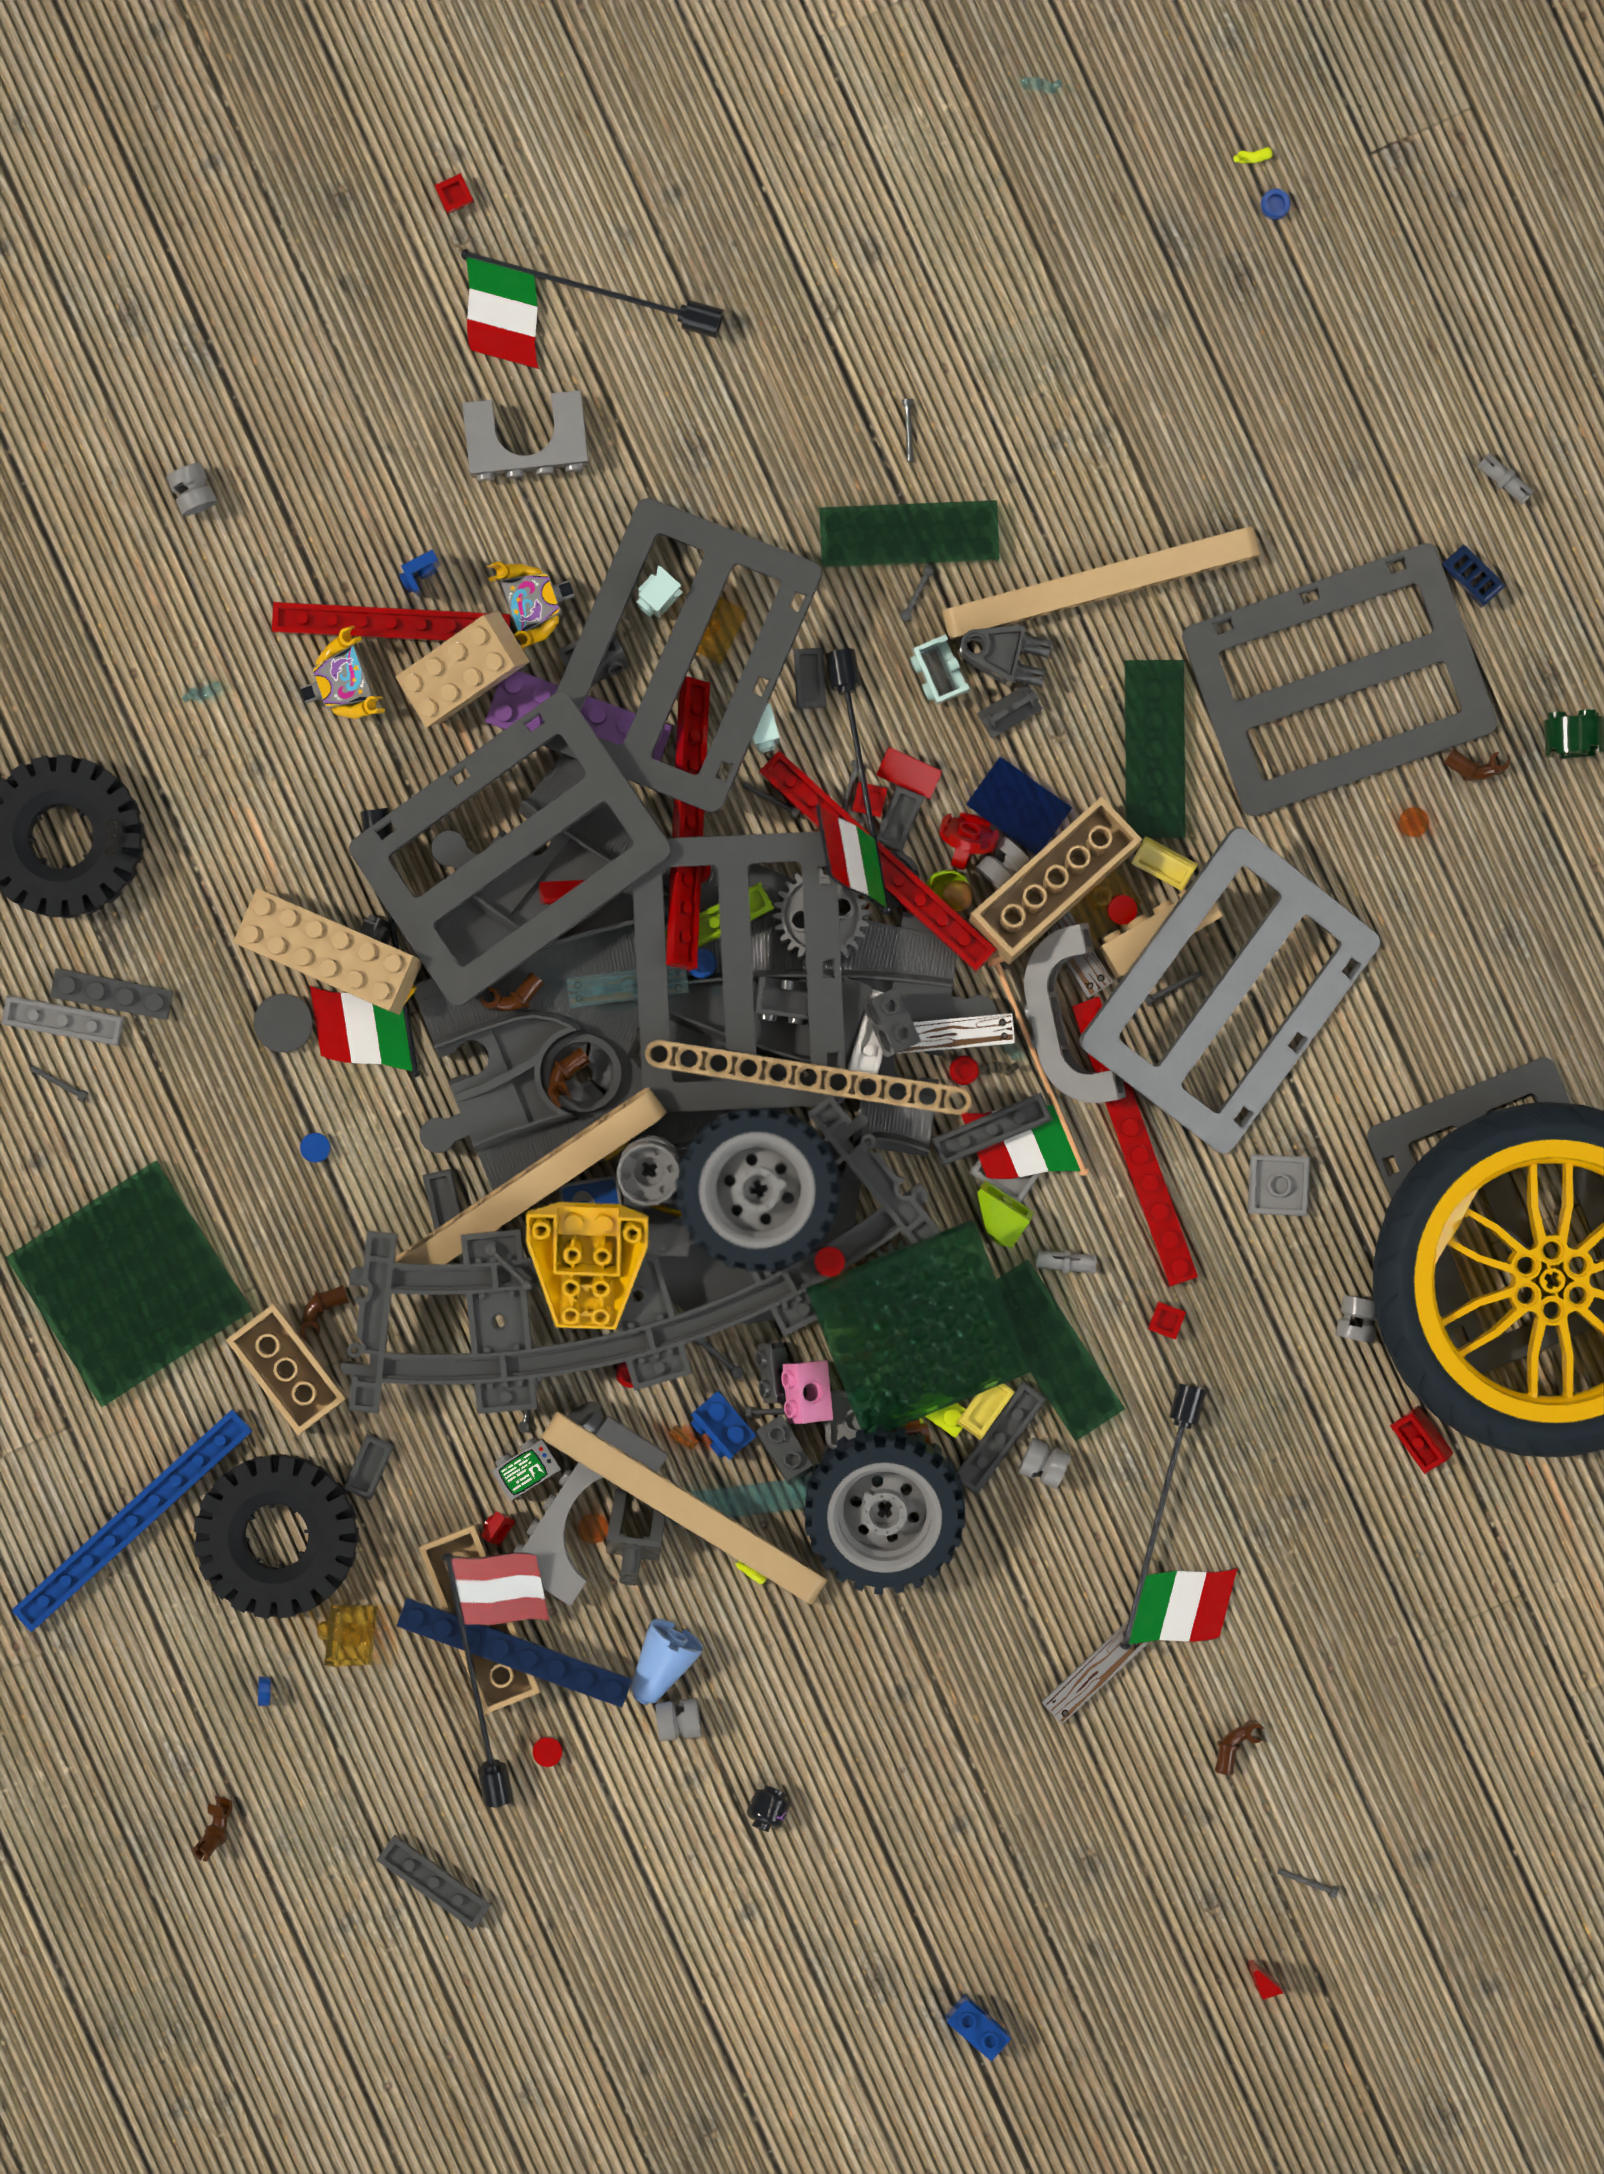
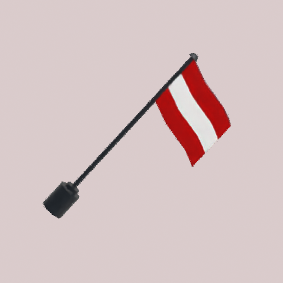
M446 1552L443 1554L442 1560L446 1561L487 1761L483 1762L482 1766L477 1770L483 1801L487 1807H501L513 1800V1793L506 1763L493 1759L465 1624L496 1625L525 1619L549 1621L537 1557L531 1553L510 1552L470 1558L454 1557L452 1553Z

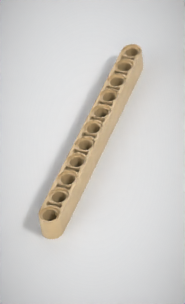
M1246 527L943 610L942 615L949 640L963 638L964 634L973 629L1012 625L1248 561L1261 556L1254 527Z
M664 1040L650 1043L645 1051L648 1063L654 1067L949 1114H963L971 1105V1097L965 1089L943 1084ZM657 1045L664 1046L668 1051L667 1059L664 1062L658 1063L651 1056L652 1049ZM686 1050H693L698 1056V1061L693 1067H686L681 1062V1055ZM717 1054H721L727 1059V1068L722 1072L714 1071L711 1067V1059ZM746 1059H751L757 1064V1072L751 1077L743 1075L740 1070L741 1063ZM775 1064H782L787 1069V1076L782 1081H775L771 1078L770 1069ZM810 1068L816 1072L817 1081L814 1085L806 1086L801 1083L800 1073L804 1069ZM840 1073L846 1077L847 1085L843 1090L836 1091L831 1088L829 1080L833 1074ZM865 1078H871L877 1084V1089L872 1095H864L859 1089L860 1082ZM894 1083H902L907 1089L906 1096L901 1100H895L890 1097L889 1088ZM926 1087H930L936 1092V1100L930 1105H925L919 1100L920 1091ZM955 1092L963 1093L966 1097V1104L961 1109H953L949 1105V1097Z
M649 1087L641 1090L397 1255L395 1263L447 1264L462 1253L461 1234L497 1230L656 1123L667 1111Z
M560 1412L555 1414L541 1436L543 1440L805 1602L812 1605L828 1581L825 1576Z

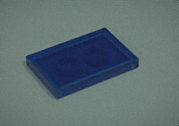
M1001 756L965 804L1034 855H1037L1046 846L1072 809L1068 804Z

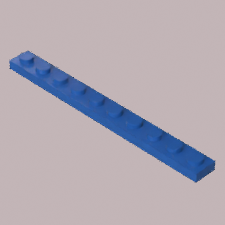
M234 1409L229 1411L11 1611L30 1632H33L253 1430Z

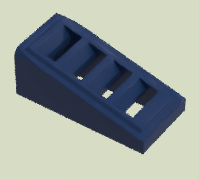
M1464 544L1442 563L1446 571L1480 608L1486 605L1505 587L1504 583ZM1465 556L1468 560L1456 570L1453 565ZM1473 564L1476 569L1465 578L1461 575ZM1481 573L1484 578L1473 586L1470 582ZM1489 582L1492 587L1482 595L1479 590Z

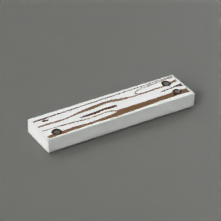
M1012 1013L913 1022L921 1042L896 1054L1014 1044Z

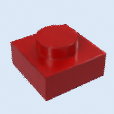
M461 173L434 185L447 215L474 203Z
M858 782L852 812L866 815L861 782ZM867 784L872 815L881 818L887 788Z
M1157 1301L1147 1329L1176 1340L1186 1312Z
M496 1511L494 1515H491L485 1521L484 1530L480 1536L489 1543L500 1546L516 1521L510 1516Z

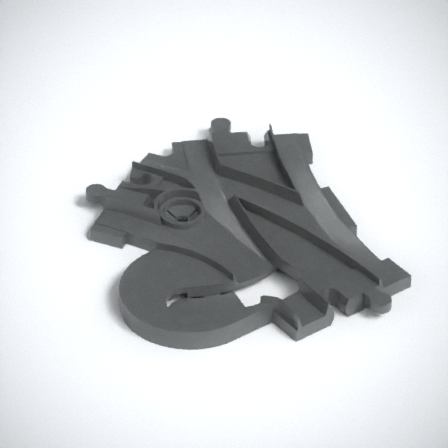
M563 754L532 794L522 801L518 812L528 819L584 779L586 771L577 759ZM602 803L552 839L547 850L542 854L527 857L438 921L436 930L460 966L465 967L550 906L540 904V882L586 880L631 848L633 840L608 803ZM502 830L489 846L494 844L507 833ZM455 831L441 832L432 842L431 851L433 857L439 864L445 867H454L458 870L477 856L468 848L467 842L462 835ZM752 863L748 867L749 887L761 882L773 907L775 902L784 901L779 897L778 893L779 891L788 893L786 881L794 885L797 883L796 880L757 863ZM710 865L711 874L709 879L701 885L700 913L719 903L718 870L714 865ZM666 867L663 870L665 931L668 930L670 867ZM633 885L489 987L496 989L501 996H511L510 992L517 990L529 975V972L533 973L545 984L528 1003L529 1008L524 1007L513 1011L488 1010L480 1000L481 997L488 1003L493 1000L495 1001V995L489 992L488 989L467 1004L455 1006L448 1002L433 978L415 984L417 989L414 991V995L433 1040V1047L439 1058L455 1053L461 1045L470 1041H477L483 1044L489 1056L487 1066L479 1074H462L449 1080L451 1090L461 1113L447 1119L437 1117L426 1121L420 1130L421 1143L430 1152L442 1153L451 1149L455 1141L470 1136L492 1191L642 1090L638 995L635 994L638 993V989L630 992L635 998L571 1004V999L576 998L577 995L587 997L628 992L637 988V986L626 988L625 985L637 984V980H626L610 985L579 989L569 987V984L574 985L576 981H580L582 986L602 984L603 982L607 984L622 978L637 976V973L613 975L637 972ZM775 907L774 910L751 921L754 991L756 976L807 983L806 954L803 958L798 959V948L789 952L788 946L791 942H780V938L785 932H776L775 927L782 923L773 919L774 914L781 913ZM839 912V916L846 915V913ZM902 913L901 927L862 918L863 921L869 923L868 929H860L865 935V939L855 938L858 949L855 950L848 946L847 958L841 953L842 980L845 976L869 985L872 989L880 992H886L897 987L913 1022L997 1015L994 1002L986 996L974 995L968 999L951 997L957 955L911 913ZM799 915L794 919V926L805 928L804 915ZM721 937L700 947L711 951L716 958V970L710 977L699 979L692 976L688 970L677 969L678 973L673 972L676 969L667 970L668 977L686 975L669 978L668 983L673 984H668V989H675L676 984H681L682 989L687 988V991L668 993L671 1042L726 1050ZM832 959L826 960L825 964H823L824 977L834 978V963ZM575 978H581V979H603V980H576ZM570 991H590V992H578V993H574V994L570 995ZM768 991L762 992L761 1006L804 1011L805 996ZM864 1011L847 1053L846 1063L850 1062ZM755 1013L757 1055L811 1063L809 1019H806V1025L788 1023V1017L777 1015L776 1021L758 1019L759 1013ZM590 1043L589 1060L591 1063L588 1066L593 1071L591 1079L605 1089L607 1093L603 1095L591 1081L580 1083L576 1078H573L568 1082H564L572 1096L571 1100L566 1095H560L558 1101L561 1107H556L547 1093L550 1076L555 1066L554 1062L561 1061L579 1047L586 1053L587 1044ZM686 1050L681 1055V1062L686 1067H693L698 1061V1056L693 1050ZM943 1050L924 1051V1053L942 1056ZM721 1054L713 1056L711 1059L712 1069L717 1072L724 1071L727 1068L726 1058ZM883 1054L878 1071L879 1075L901 1078L894 1068L896 1054L887 1058ZM782 1064L773 1065L770 1069L771 1078L786 1077V1067ZM672 1070V1077L677 1082L726 1079ZM922 1077L917 1080L939 1084V1079ZM861 1081V1093L864 1095L875 1093L877 1089L876 1082L872 1084ZM894 1083L890 1086L889 1094L893 1099L901 1100L906 1096L907 1089L902 1083ZM930 1087L923 1088L919 1093V1100L925 1105L932 1104L936 1100L935 1090ZM860 1100L858 1116L865 1115L869 1118V1121L855 1132L852 1142L855 1149L861 1145V1139L865 1134H872L876 1138V1144L873 1149L928 1156L934 1111ZM787 1107L763 1108V1109H776V1110H780V1111L786 1113ZM745 1109L666 1112L660 1120L630 1140L632 1141L643 1135L663 1137L675 1146L682 1160L689 1149L690 1143L706 1126L722 1116ZM866 1138L865 1143L867 1145H870L872 1143V1139ZM645 1162L644 1171L651 1170L654 1173L656 1164L649 1165ZM778 1163L775 1166V1170L784 1165V1163ZM846 1163L844 1171L838 1170L841 1191L839 1209L833 1221L834 1223L820 1244L809 1254L855 1226L861 1180L848 1163ZM678 1187L669 1199L660 1204L680 1211L676 1201L678 1199ZM624 1195L623 1205L633 1203ZM791 1195L783 1200V1202L786 1204L792 1203L794 1196ZM644 1206L650 1228L679 1218L649 1206ZM693 1244L659 1257L671 1301L686 1311L755 1283L750 1271L726 1266L725 1263L708 1256L707 1252L700 1245ZM833 1277L825 1280V1284L827 1285ZM768 1310L739 1324L768 1321L774 1319L771 1310Z

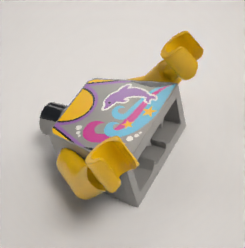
M498 561L488 565L487 568H494L497 572V576L488 578L490 582L504 579L500 582L517 629L514 636L521 642L522 650L528 645L546 640L557 627L559 617L562 616L558 602L575 597L570 581L567 580L552 586L548 573H543L540 568L524 564H503Z
M355 626L343 628L339 636L331 641L318 656L315 663L316 666L312 668L316 682L300 687L302 696L306 704L322 699L326 709L332 710L337 716L358 719L371 714H383L385 709H377L376 702L379 699H383V697L373 696L357 649L354 645L349 647L361 641V636L351 638L350 632Z

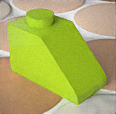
M984 1180L977 1195L986 1233L991 1235V1239L996 1244L1012 1249L1035 1212Z

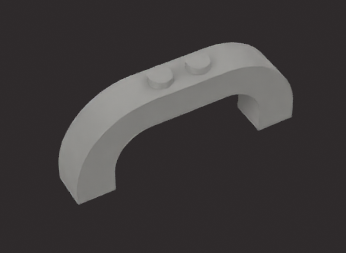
M1082 923L1053 932L1042 940L1033 951L1025 971L1024 991L1027 1003L1024 1006L1027 1020L1031 1021L1032 1046L1037 1050L1040 1064L1051 1083L1062 1093L1073 1099L1088 1103H1102L1126 1098L1123 1080L1111 1070L1090 1072L1080 1067L1074 1061L1069 1050L1056 990L1058 972L1066 961L1075 956L1095 952L1089 923Z

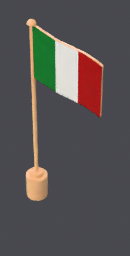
M995 952L986 963L989 968L992 966L996 968L1052 1105L1046 1106L1052 1120L976 1152L986 1177L992 1179H1013L1048 1171H1079L1077 1173L1080 1176H1085L1088 1174L1089 1168L1085 1169L1050 1082L1040 1064L1037 1051L1032 1046L1030 1034L1000 965L1005 960ZM996 1111L963 1113L961 1117L964 1124H968Z

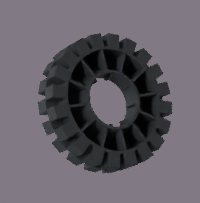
M57 755V757L43 756L32 759L33 762L25 765L22 763L10 771L11 775L6 780L3 778L0 780L1 893L24 909L53 918L79 917L81 914H91L101 910L103 905L108 902L112 903L123 894L121 890L126 884H131L137 874L135 872L137 863H141L144 848H141L142 839H145L144 824L140 821L139 814L141 812L136 800L131 797L130 791L121 780L117 779L111 772L83 758L79 759L69 755ZM63 806H72L81 810L79 815L82 817L86 815L91 823L93 830L90 833V836L93 837L91 849L87 855L83 854L84 859L73 867L68 868L67 865H62V869L51 868L44 864L46 862L45 858L39 859L35 853L32 843L36 842V839L32 838L34 826L38 819H43L41 817L42 814L49 809L57 807L59 810H63Z
M271 1454L264 1457L259 1456L235 1466L212 1485L213 1487L209 1493H206L199 1506L201 1508L199 1515L195 1518L193 1532H196V1541L193 1542L195 1557H199L201 1564L199 1569L205 1581H210L213 1585L212 1590L221 1599L225 1598L232 1603L231 1607L243 1613L247 1611L253 1613L255 1617L268 1619L270 1617H279L280 1619L293 1617L296 1614L305 1613L317 1607L340 1587L353 1566L357 1554L355 1550L356 1544L359 1542V1528H356L355 1519L357 1515L353 1503L350 1504L346 1496L348 1493L343 1489L340 1482L337 1483L331 1477V1473L321 1466L313 1465L310 1463V1460L298 1456L289 1457L286 1454ZM270 1504V1508H274L275 1504L286 1505L294 1509L292 1511L293 1514L298 1512L307 1526V1529L304 1530V1533H308L305 1552H299L298 1555L301 1558L292 1565L284 1567L283 1563H280L279 1567L265 1565L260 1562L262 1558L256 1559L248 1548L247 1542L250 1541V1538H246L247 1524L250 1519L253 1521L256 1518L253 1515L254 1512L265 1505Z

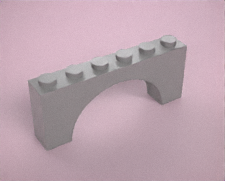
M610 1415L606 1420L602 1419L592 1432L658 1472L669 1455ZM580 1462L577 1463L573 1471L567 1468L558 1482L563 1487L557 1496L551 1493L542 1507L546 1510L541 1521L535 1518L526 1531L530 1538L524 1546L519 1543L513 1551L536 1555L543 1589L569 1606L572 1605L588 1578L575 1567L567 1551L565 1528L568 1514L581 1492L593 1482L603 1478Z

